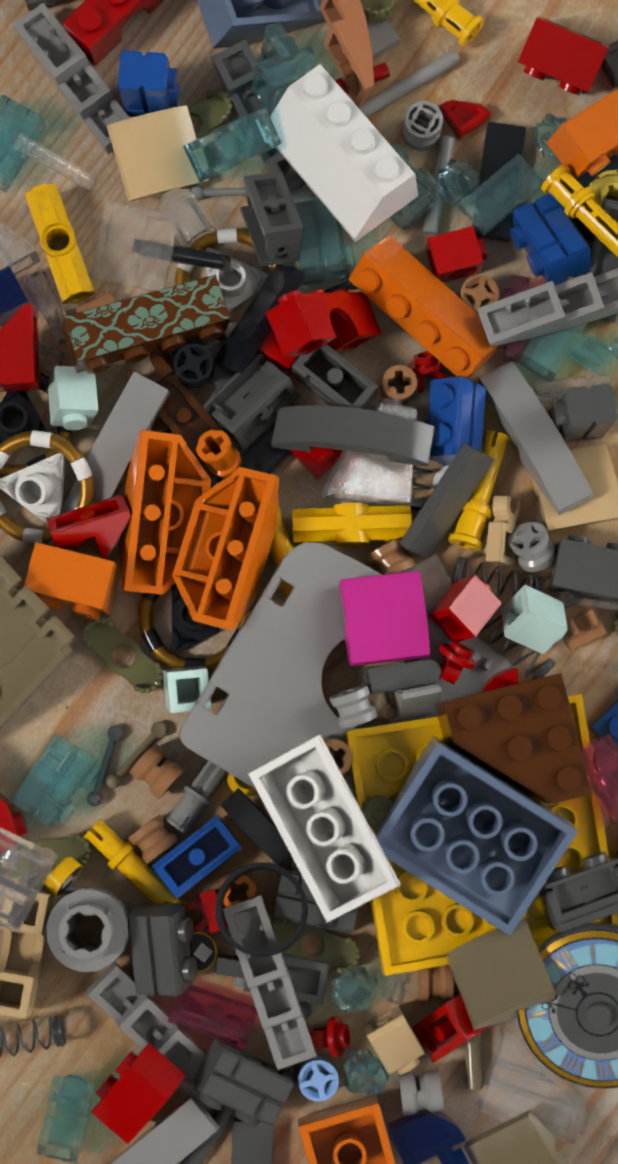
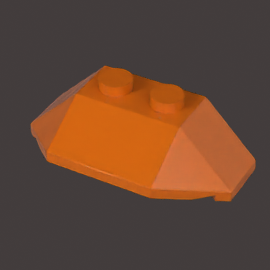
M147 430L139 431L127 469L124 495L131 518L123 530L119 541L123 591L164 595L175 584L172 574L195 500L207 492L211 486L210 477L186 445L187 443L181 435Z
M239 467L231 473V476L217 483L195 500L172 574L193 621L233 632L254 603L277 528L279 477L277 475Z

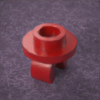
M429 351L415 354L413 356L414 360L407 364V367L411 368L416 374L417 390L420 393L424 392L423 380L425 377L433 375L436 379L445 378L440 371L445 366Z
M453 640L451 644L441 643L438 648L444 655L439 662L441 679L454 685L460 677L463 667L470 670L474 669L476 662L471 658L473 651L464 644Z
M331 1016L327 1027L315 1028L314 1031H309L314 1048L329 1047V1051L334 1058L342 1057L345 1049L350 1047V1029L347 1023L343 1024L340 1016Z

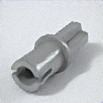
M208 761L190 787L185 785L183 789L186 792L168 817L165 818V821L186 835L199 813H201L206 805L208 807L211 805L208 800L226 777L227 771Z

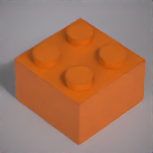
M35 542L23 588L28 585L50 610L60 611L61 606L65 605L71 607V612L76 613L75 615L99 621L100 614L111 615L121 577V570L114 561Z
M376 1095L298 1118V1127L309 1164H396Z

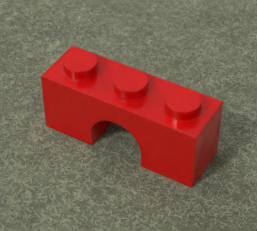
M85 0L63 21V25L67 33L87 56V59L96 66L122 41V29L132 15L142 8L150 14L164 0Z
M346 288L332 293H325L323 289L308 294H301L300 290H296L281 296L278 299L279 305L266 312L283 357L308 355L325 344L336 352L354 351L382 334L367 296L362 291L348 292Z

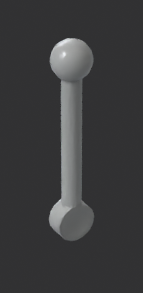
M195 185L190 189L189 194L196 201L209 196H246V188L203 189L201 186Z

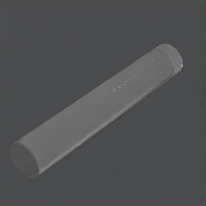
M18 132L12 142L13 147L90 192L97 186L99 179L21 132Z

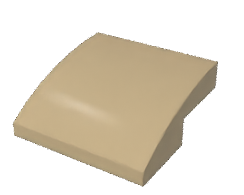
M187 105L147 113L107 125L128 202L160 196L168 191L202 185L209 181Z
M606 444L570 450L593 492V498L558 515L533 480L535 495L539 497L544 527L547 532L618 519V482Z

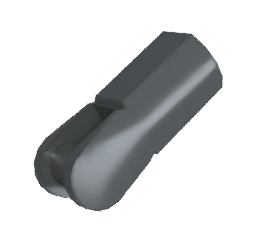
M430 658L411 659L403 662L397 661L364 667L365 682L369 687L370 694L408 688V686L431 684L436 682L441 675L440 665Z

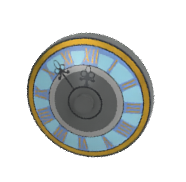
M588 923L563 933L558 932L537 948L554 987L555 999L518 1010L516 1014L526 1044L547 1069L577 1085L601 1089L618 1088V925Z

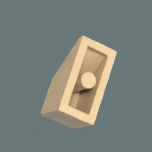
M398 1005L363 1025L369 1042L389 1074L397 1070L399 1075L420 1064L418 1057L425 1053Z

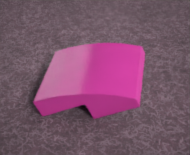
M420 571L340 579L339 591L345 619L343 630L350 666L428 658L430 656L427 614Z

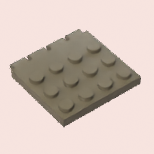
M1 556L0 730L70 656L74 650L69 644L75 638L56 615L48 621L44 619L50 609L28 585L20 591L16 589L22 582V579Z

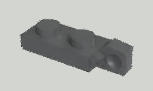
M218 953L215 974L235 977L234 986L243 988V991L251 992L248 989L238 956ZM282 954L298 1001L323 1004L330 962Z

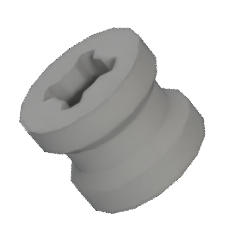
M527 522L515 528L510 534L509 546L516 554L517 562L523 570L527 572L541 571L550 566L554 561L556 549L549 540L548 532L543 524Z
M368 685L356 686L334 694L329 698L331 705L337 708L340 717L337 722L340 729L355 727L378 717L376 708L371 706L368 700L370 694Z

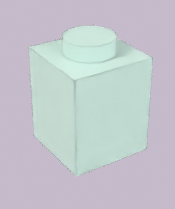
M55 366L48 381L51 426H63L67 430H81L85 427H90L98 412L95 374H88L87 371L76 373L74 366Z
M525 584L501 609L504 636L543 655L555 643L559 642L568 630L563 602Z
M204 666L162 669L166 709L170 713L191 711L209 681L208 669ZM210 699L205 706L206 709H211Z

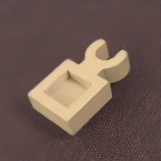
M494 496L492 506L494 522H489L488 533L484 538L483 544L486 562L500 567L517 568V557L509 546V537L513 530L517 528L515 526L520 512V500H511L510 496Z

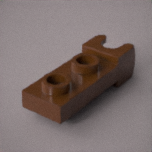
M153 351L149 357L155 372L148 379L168 389L170 392L157 416L172 434H178L183 437L187 443L186 445L197 458L199 456L196 447L199 437L209 430L217 431L222 429L176 374L173 373L171 367L157 351ZM130 369L127 371L126 378L128 381L135 370Z

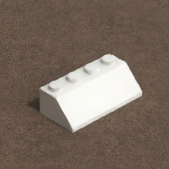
M321 64L287 88L265 124L263 132L355 242L418 197L415 173Z
M321 735L249 773L256 790L327 922L400 885Z

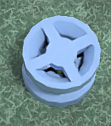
M319 1055L302 1063L298 1072V1083L302 1094L315 1102L325 1101L335 1094L339 1085V1076L335 1064L329 1058Z

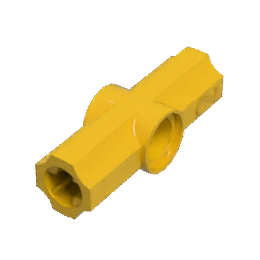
M44 183L32 187L24 195L62 303L64 305L76 304L80 300H87L95 294L58 186L56 183ZM64 237L69 239V244L63 250L56 251L50 248L51 243L57 238Z
M341 503L334 505L333 508L292 509L293 544L318 542L335 543V546L354 547L369 545L370 542L375 541L389 542L400 537L402 539L412 524L411 506L404 505L369 507L367 503Z

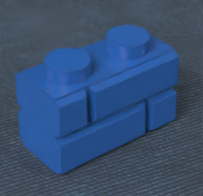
M124 50L120 54L118 87L124 111L129 117L170 109L172 106L178 107L180 88L179 83H177V68H170L169 60L165 53L147 52L146 55H143L141 51Z
M550 193L536 199L533 204L529 202L514 209L512 213L514 227L510 228V235L518 250L525 248L529 254L527 255V261L532 273L536 277L542 275L546 282L553 281L555 286L567 281L570 276L574 278L589 271L591 267L590 246L572 219L564 213V207Z
M465 377L432 380L430 383L428 424L435 427L430 460L446 466L451 464L464 443L482 451L486 387L473 383V381Z
M216 815L152 867L173 895L179 898L241 849L243 845L223 819Z

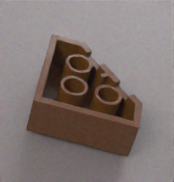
M562 673L435 703L445 743L505 781L523 790L540 803L555 804L592 794Z

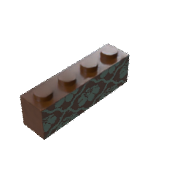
M215 274L64 316L62 330L76 373L87 371L88 374H96L107 370L110 364L121 360H125L126 363L138 362L148 357L149 352L163 349L166 353L173 352L185 346L186 342L199 338L202 342L215 340L224 334L223 331H227L231 317Z

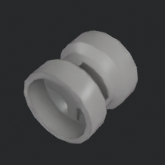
M418 101L407 109L402 133L405 143L410 148L417 151H427L437 144L443 125V114L440 108L429 101Z
M438 1069L425 1071L422 1076H413L411 1073L398 1074L403 1116L415 1115L418 1110L427 1109L431 1113L444 1111Z

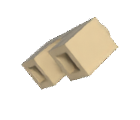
M16 885L8 888L1 924L4 935L0 954V1015L27 1019L33 1014L47 939L46 925L54 901V895L49 891Z

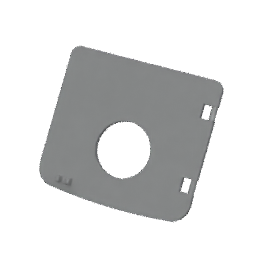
M302 543L293 547L283 557L262 595L258 598L210 677L206 687L182 723L179 730L181 742L193 752L253 788L255 786L249 776L250 772L318 735H321V737L337 738L346 743L344 731L361 728H339L337 722L339 718L333 713L324 698L321 681L323 667L328 655L337 644L345 639L343 630L345 619L339 583L340 579L382 574L322 543ZM283 580L291 585L293 589L282 607H280L270 599ZM425 601L430 643V656L428 658L439 664L444 655L438 648L441 643L451 644L452 640L428 616L434 609V606ZM478 636L461 641L460 643L473 651L471 658L476 662L473 670L463 667L461 675L454 685L440 677L434 682L440 685L442 689L440 702L480 693L486 682L494 674L501 670L512 668V665ZM218 687L228 693V696L217 714H214L207 710L205 706ZM436 711L431 714L400 719L397 716L386 724L437 717L438 715ZM328 748L330 754L332 755L336 763L338 760L336 759L335 754L339 750L335 751L331 748Z

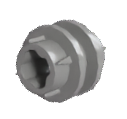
M98 887L81 888L62 897L51 910L46 925L47 943L54 957L67 968L79 972L99 971L116 961L127 948L130 939L129 913L124 903L112 892ZM79 913L87 916L96 914L102 920L105 927L101 933L103 943L100 946L92 942L83 944L77 939L74 931L78 926L76 916Z

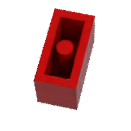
M538 16L518 63L525 65L524 73L540 80H545L546 75L560 80L559 88L579 96L582 90L590 92L609 45Z
M150 1043L138 1055L132 1051L129 1052L115 1069L120 1074L118 1079L111 1073L96 1091V1094L101 1099L91 1111L93 1115L127 1144L133 1140L169 1100L186 1076Z

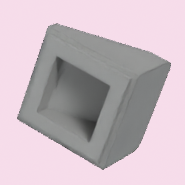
M431 683L412 687L408 686V688L393 691L398 717L405 719L436 712L435 703L440 702L441 686Z

